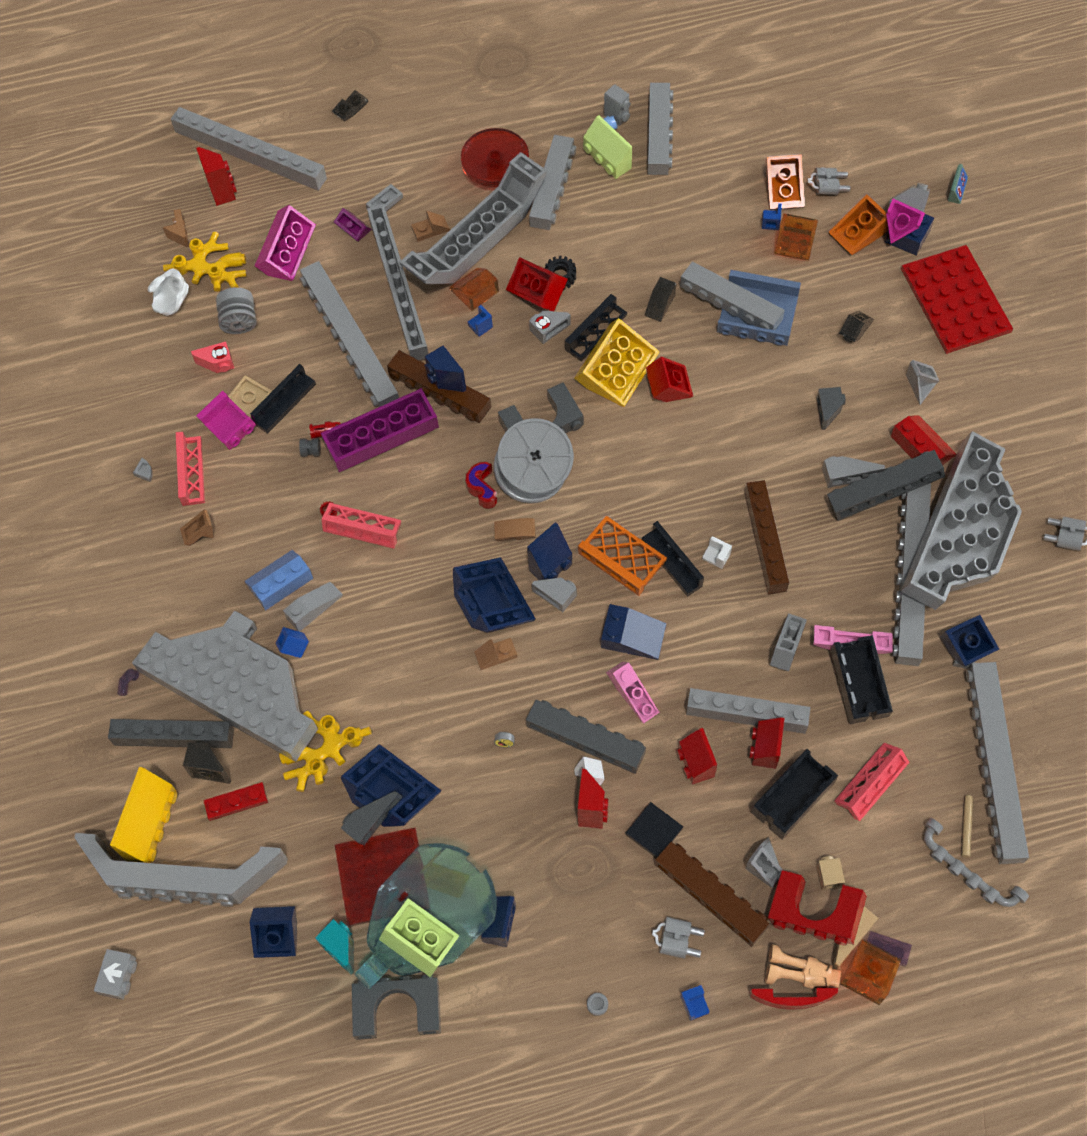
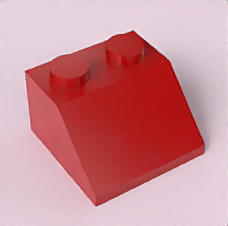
M661 356L646 367L647 378L654 399L671 402L693 397L685 365Z
M785 718L758 721L757 728L753 727L752 739L755 740V745L750 747L749 758L753 759V766L777 768L781 754Z
M700 728L679 741L678 749H676L678 759L680 761L683 760L685 765L683 768L685 777L690 779L692 785L714 778L717 770V762L703 728Z

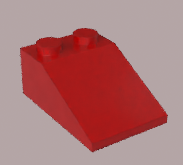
M519 257L506 290L539 307L554 312L568 279Z

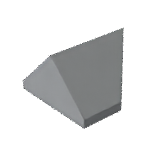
M915 360L910 362L906 377L921 405L939 382L933 366Z
M768 837L749 859L746 870L773 888L780 878L783 869L779 865Z

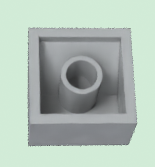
M923 183L912 185L893 196L889 204L892 199H896L924 212L931 189L927 188L928 185Z

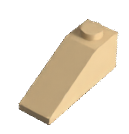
M865 906L854 945L848 943L846 946L837 945L833 968L836 970L878 920V917Z

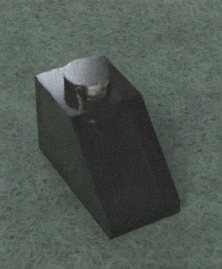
M662 277L659 278L652 291L645 312L646 317L659 322L662 321L676 295L675 282Z
M860 311L848 315L839 334L843 335V339L848 342H856L861 339L874 319Z

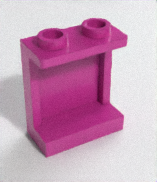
M221 391L196 415L229 450L236 447L245 435L250 434L256 426L254 421L224 391Z

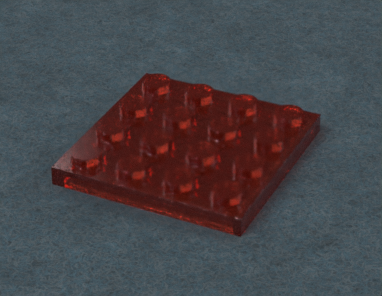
M416 828L374 836L365 845L359 844L357 841L335 845L349 927L393 918L408 898L424 910L431 909Z

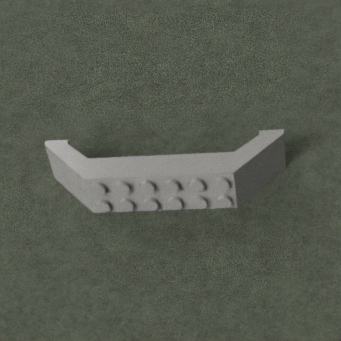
M520 152L509 162V167L499 186L427 252L415 253L411 251L400 261V265L425 284L455 283L525 218L547 174V170Z
M75 833L76 841L101 878L113 890V893H116L122 899H131V896H136L146 901H150L151 898H159L163 902H172V899H175L185 904H191L192 901H200V904L212 905L214 902L221 903L220 905L225 907H233V904H241L283 868L288 860L281 848L260 847L257 854L236 870L114 861L106 851L107 845L96 834Z

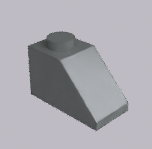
M841 387L818 389L816 399L822 430H825L841 413L842 406L846 403L845 394H842Z

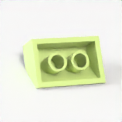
M598 115L583 137V148L587 154H590L598 164L605 168L609 175L617 179L632 169V146Z
M408 898L386 926L379 940L431 977L459 938V935Z

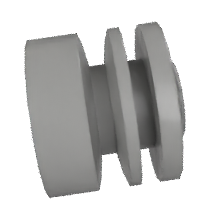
M234 287L225 289L217 295L218 323L222 331L229 334H242L256 326L254 299L250 291Z

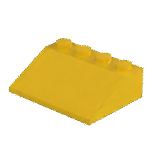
M618 318L609 324L574 379L588 390L625 407L647 373L646 367L654 362L660 351Z
M138 768L110 846L125 861L151 863L155 860L157 844L161 842L164 834L163 827L169 821L171 805L177 799V790L174 786L145 768Z

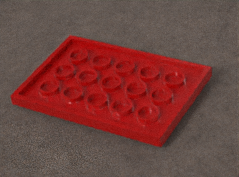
M967 245L902 265L901 271L946 354L1012 333L1013 327Z

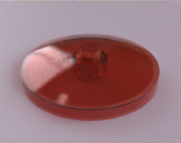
M489 128L475 133L465 142L461 151V164L465 174L475 183L486 187H498L509 167V162L520 152L529 158V150L525 141L515 132L503 128Z

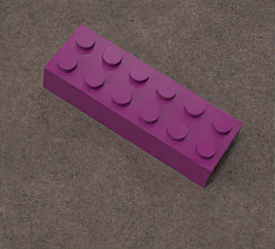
M421 388L321 433V436L338 472H341L439 428L437 416Z

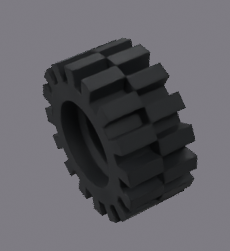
M555 256L553 261L549 259L548 263L545 264V268L552 272L557 270L567 271V274L563 277L568 279L565 285L568 288L571 287V284L575 283L576 267L575 263H572V259L568 260L566 256L564 259H562V256L556 259Z

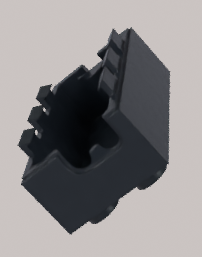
M873 635L842 644L834 642L831 647V653L849 723L865 722L871 716L873 720L889 717L893 713Z
M808 749L796 759L753 805L751 811L762 823L765 821L770 823V830L782 840L834 785L839 776L827 765L822 766L810 755L811 751Z

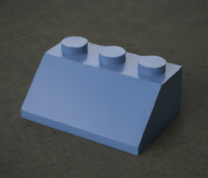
M291 550L244 582L266 611L311 581L313 576L302 558Z

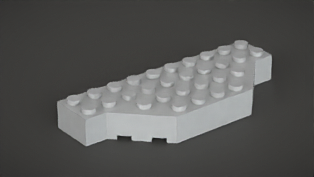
M973 431L962 441L901 589L902 593L936 610L946 601L949 592L988 582L999 573L1022 513L1020 506L1016 505L1013 499L1014 493L1009 482L1005 481L1001 473L1003 469L1000 462L1005 448Z
M225 626L169 640L155 632L132 662L141 674L221 720L230 722L235 728L295 762L318 730L314 721L300 712L294 673L288 661Z

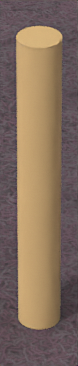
M970 795L965 796L962 857H970L973 796Z

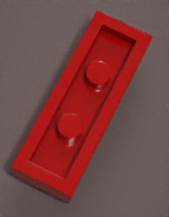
M263 782L203 800L209 821L268 803Z

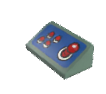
M959 164L948 197L949 202L960 204L968 181V175L962 164Z

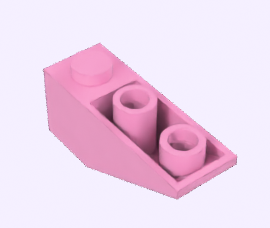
M621 662L606 672L615 688L642 723L647 722L660 713L629 662Z

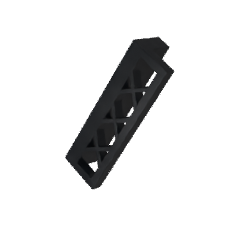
M610 294L565 339V350L582 362L591 353L606 329L598 330V326L601 323H608L609 325L616 319L623 320L627 316V312L616 305L617 297ZM615 310L620 315L617 318H610V313ZM597 334L595 341H587L589 335ZM580 346H585L586 350L582 354H579L575 351V349Z
M298 364L250 413L256 426L268 434L316 385L315 380L306 375L304 367Z
M658 521L653 523L652 531L643 536L642 541L667 557V561L662 565L663 568L688 597L703 587L704 576Z

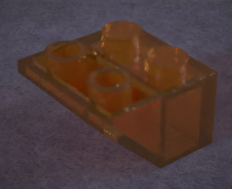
M783 213L775 254L809 261L818 220Z

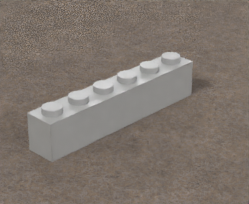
M650 83L648 175H668L669 168H672V157H669V154H672L673 144H669V141L673 139V130H669V127H673V117H670V114H673V103H670V100H673V90H670V83Z
M554 135L544 166L547 174L535 196L529 215L530 227L550 230L551 225L555 224V212L560 208L559 198L560 196L563 197L565 188L563 185L568 181L569 173L567 171L571 169L573 162L571 158L576 154L577 146L574 145V138Z
M693 261L681 276L680 287L685 291L697 295L702 300H707L715 307L729 312L732 316L739 317L747 324L776 330L783 320L784 309Z
M690 688L686 715L757 726L758 721L782 717L785 718L784 731L806 734L809 724L810 707Z

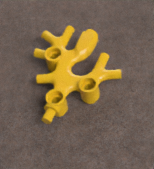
M212 232L209 241L205 244L197 238L190 241L189 247L193 255L191 260L186 261L184 256L176 255L171 264L163 265V270L167 272L169 269L174 268L181 275H185L188 271H193L194 276L191 281L193 284H198L200 278L208 274L214 291L218 292L221 290L220 285L224 281H227L231 288H239L235 279L247 277L246 270L227 272L225 269L227 267L243 266V264H246L245 253L242 254L241 252L224 255L215 263H207L205 259L209 253L229 250L228 243H216L219 234Z
M305 711L303 715L314 721L318 728L316 733L323 736L324 742L318 749L306 746L296 761L305 760L306 764L303 767L284 772V779L289 780L297 777L296 791L304 792L309 775H314L317 785L323 784V776L328 771V767L323 761L326 758H332L338 766L344 764L345 760L339 753L340 749L347 744L352 748L358 747L364 736L372 734L370 727L363 729L347 727L343 730L342 734H338L340 725L333 716L325 715L320 721H317L309 711ZM279 753L282 764L290 765L296 763Z

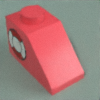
M226 341L191 351L197 365L215 373L234 369Z

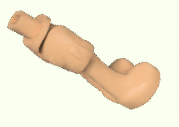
M771 945L768 962L798 967L802 969V972L769 964L766 970L765 984L773 985L777 979L785 978L801 982L804 987L811 989L814 987H839L841 971L832 969V965L828 966L813 957H808L807 960L796 958L782 952L778 945Z

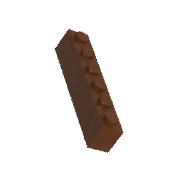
M400 350L387 365L389 376L393 380L403 382L410 389L419 390L422 388L426 397H431L440 405H446L455 413H461L470 421H476L480 424L491 409L490 398L467 385L464 392L437 388L434 383L431 384L427 379L426 374L428 372L424 366L425 363Z
M765 480L748 482L745 487V498L767 593L770 595L787 592L789 579Z
M670 842L656 858L655 866L751 947L767 930L770 923L767 922L768 919L764 914L759 911L756 913L750 908L751 904L746 899L738 898L734 894L735 891L729 885H723L718 881L719 878L715 873L710 870L707 872L701 867L702 863L697 858L689 857L686 854V850L677 843L675 845L673 842Z

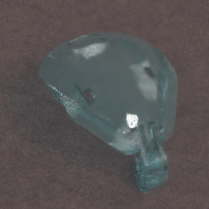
M443 843L420 845L379 887L367 933V944L374 954L354 973L368 989L388 969L402 976L422 972L379 940L386 926L408 898L459 935V938L438 967L454 963L495 921L497 897L492 879L486 869L480 873L466 859L470 853L459 847ZM406 891L409 894L408 897L400 902L397 898H400L401 894Z

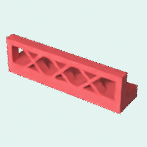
M176 432L178 498L182 506L205 503L201 436L186 438L183 432ZM197 442V447L193 451L187 449L188 443ZM194 457L198 460V463L192 468L188 465V462ZM195 473L199 476V479L193 484L189 481V478ZM197 490L200 492V498L190 499V494Z
M329 503L322 517L324 532L393 549L397 544L396 534L401 525V520L333 503ZM332 510L341 513L338 516L330 515ZM355 515L358 516L359 519L352 521L349 520L347 517ZM372 519L377 523L369 525L365 521ZM392 524L395 526L393 530L385 529L384 525Z
M883 743L835 799V803L848 809L854 819L861 821L910 763L902 749ZM886 751L891 752L888 756L882 758ZM879 766L876 771L869 772L873 767ZM866 780L864 785L857 787L860 782ZM853 795L849 802L844 801L848 796Z

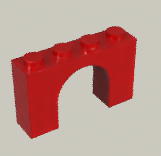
M782 870L768 915V919L773 924V927L780 930H785V928L793 929V932L800 935L812 934L819 940L832 939L835 943L846 946L847 943L854 945L867 898L864 890L842 885L834 912L825 919L810 920L801 915L799 908L806 884L805 879L800 874Z

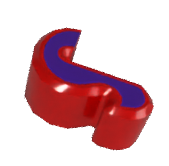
M479 462L473 465L466 473V488L472 496L478 497L480 506L490 509L497 504V492L484 479L492 473V464L489 462Z

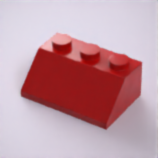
M197 147L196 150L216 206L236 200L234 193L237 190L227 160L223 161L221 154Z
M919 415L907 416L894 425L891 434L892 439L912 459L924 452L935 450L942 465H944L957 455Z
M582 769L578 801V826L603 829V822L607 823L609 799L605 798V791L588 770Z

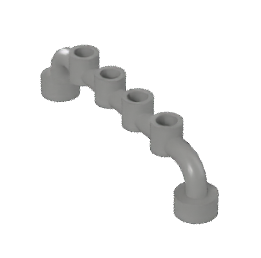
M930 818L926 822L925 826L927 829L924 833V840L926 845L933 851L931 854L932 858L939 863L943 860L950 865L948 870L953 875L958 877L961 873L966 877L965 884L972 890H975L977 887L984 892L982 895L983 899L990 904L996 901L1004 907H1012L1019 902H1026L1029 895L1019 886H1015L1010 892L1011 898L1007 899L1001 896L995 888L986 884L979 875L971 872L960 860L955 859L945 848L933 841V834L939 835L944 829L938 821Z

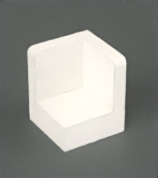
M712 536L702 559L723 569L731 555L732 545Z
M583 757L574 769L575 776L581 777L582 769H587L599 785L605 780L600 760Z

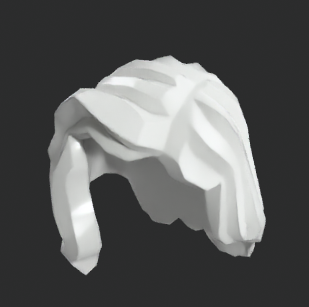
M174 268L169 269L154 279L148 286V292H153L152 308L155 312L166 316L172 315L178 311L187 296L189 285L178 270Z

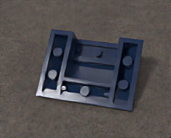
M501 557L453 568L454 597L472 628L488 633L536 620Z
M380 744L341 776V780L352 803L358 808L368 805L394 791L403 796L397 805L388 812L387 817L381 824L383 827L406 825L441 793L438 787Z

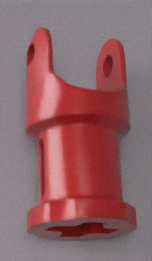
M327 421L320 425L309 424L311 439L322 437V432L341 423Z

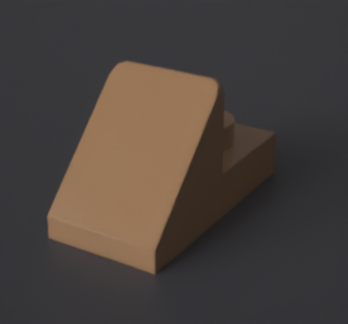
M180 209L173 210L175 216L172 218L173 225L163 227L165 235L168 239L189 247L182 212Z
M426 211V220L411 224L417 242L450 231L445 217Z
M205 509L180 528L184 545L191 546L202 536L214 538L210 518Z
M511 638L497 643H493L492 639H490L474 652L481 670L518 658Z

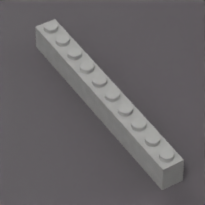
M179 107L171 118L176 133L319 191L327 179L324 165Z
M384 204L367 208L370 225L409 355L417 360L425 359V356L428 355L426 341L403 266L400 265L401 259Z
M317 261L300 269L302 277L299 279L303 287L307 286V293L311 300H315L317 311L323 313L324 316L322 318L326 326L330 325V332L333 338L339 340V348L342 353L346 352V359L350 366H354L356 377L362 379V386L366 393H370V400L373 406L380 407L398 399L397 390L320 262Z
M930 483L901 495V499H904V505H901L900 510L903 522H900L899 527L902 539H899L898 550H901V556L898 557L897 567H900V573L897 574L896 579L899 591L896 592L895 597L898 609H895L894 620L898 621L897 627H894L893 638L897 639L896 645H893L892 656H895V664L919 666L923 658L925 604L902 593L901 589L929 524Z
M996 662L972 663L969 670L966 671L967 682H970L971 686L969 698L974 704L972 717L977 723L975 735L976 739H979L980 742L978 754L979 758L983 760L981 773L982 777L986 779L984 791L986 798H989L990 804L988 805V816L992 817L993 825H991V835L996 841L994 854L998 858L999 864L1025 863L1029 858L997 665Z

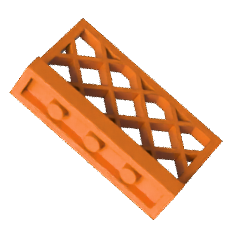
M605 516L585 541L582 540L578 545V554L638 596H640L644 591V587L667 561V557L608 516ZM608 523L614 528V532L603 533L602 528ZM615 536L616 544H604V537ZM617 536H627L629 543L618 544ZM601 538L602 546L594 547L590 542L593 539ZM632 546L643 547L644 553L633 555ZM630 547L631 555L620 556L619 548ZM617 549L618 557H608L605 550ZM655 556L660 559L657 564L649 565L647 557ZM645 557L646 566L635 567L634 559ZM632 559L633 567L624 568L621 566V560ZM647 570L648 575L644 580H641L636 576V571Z

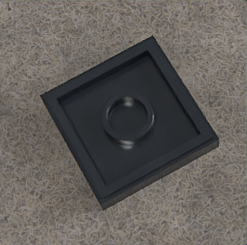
M650 802L626 832V836L657 858L670 842L674 841L684 826Z

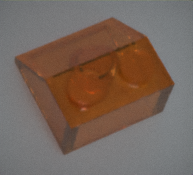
M475 268L449 287L471 311L499 292L498 279L486 268Z
M862 939L840 985L880 1005L890 992L901 959Z

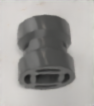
M300 439V456H320V439Z

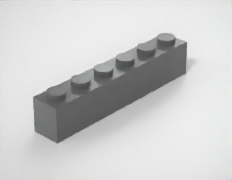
M935 450L927 451L916 458L907 459L899 465L888 467L880 473L871 474L863 480L854 481L844 488L835 489L827 494L837 520L840 521L944 478V467Z
M535 700L526 718V727L634 774L637 773L646 753V747L640 741L626 739L619 732L613 733L601 724L594 725L589 723L586 718L573 716L568 710L563 708L557 709L552 707V704L545 700Z
M111 719L108 739L114 746L232 748L234 728L230 722Z

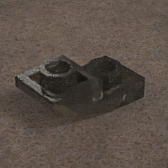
M354 90L346 101L342 99L335 106L332 113L346 121L357 114L369 101L365 96Z

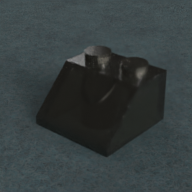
M201 741L188 743L183 767L191 778L231 783L230 777L207 743Z

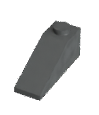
M394 791L353 811L352 814H348L344 818L341 829L359 844L365 845L385 820L388 812L397 805L403 796Z

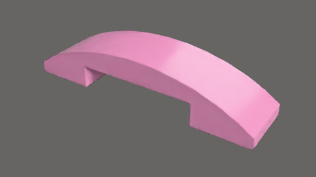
M814 625L813 645L831 650L834 642L842 644L873 635L877 653L887 654L893 652V633L875 631L872 634L837 631L834 630V627Z

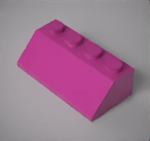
M290 205L278 210L255 267L268 276L293 281L316 224Z

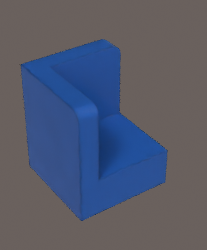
M778 203L777 211L763 210L762 229L779 230L782 203Z
M482 305L478 306L479 314L468 321V326L478 337L493 328L492 315Z
M283 627L275 644L280 653L301 658L309 641L303 632Z
M702 985L681 992L680 997L690 1021L707 1015L710 1012L704 998L705 993Z

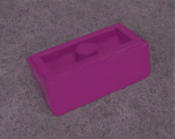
M342 208L334 220L336 225L358 242L372 230L345 208Z

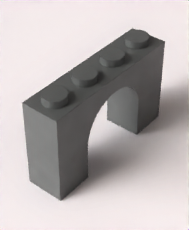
M564 382L547 389L548 401L557 414L552 423L559 426L565 433L580 429L584 425V416ZM515 405L498 412L499 422L505 432L511 426L523 420Z
M422 975L421 979L404 976L396 981H391V978H380L378 982H370V980L363 979L358 980L356 984H352L354 1039L377 1038L376 1014L378 1006L384 998L395 993L406 994L415 1001L419 1035L441 1034L438 978H434V975L431 977Z

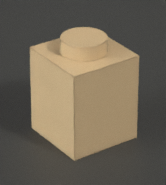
M833 856L821 858V861L817 864L821 889L842 888L845 880L840 858L834 859Z

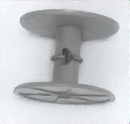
M532 418L514 424L503 435L495 455L494 474L498 485L509 497L519 502L539 503L548 500L561 489L572 469L574 460L572 444L566 433L559 426L548 420Z

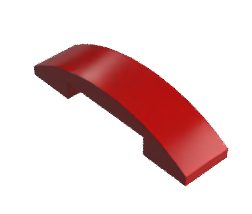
M816 988L814 997H774L773 989H751L750 998L770 1007L798 1010L815 1007L831 1000L838 994V988Z

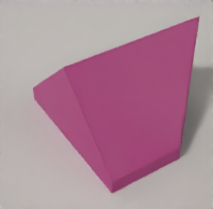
M892 199L886 213L891 244L918 229L925 213L896 199Z

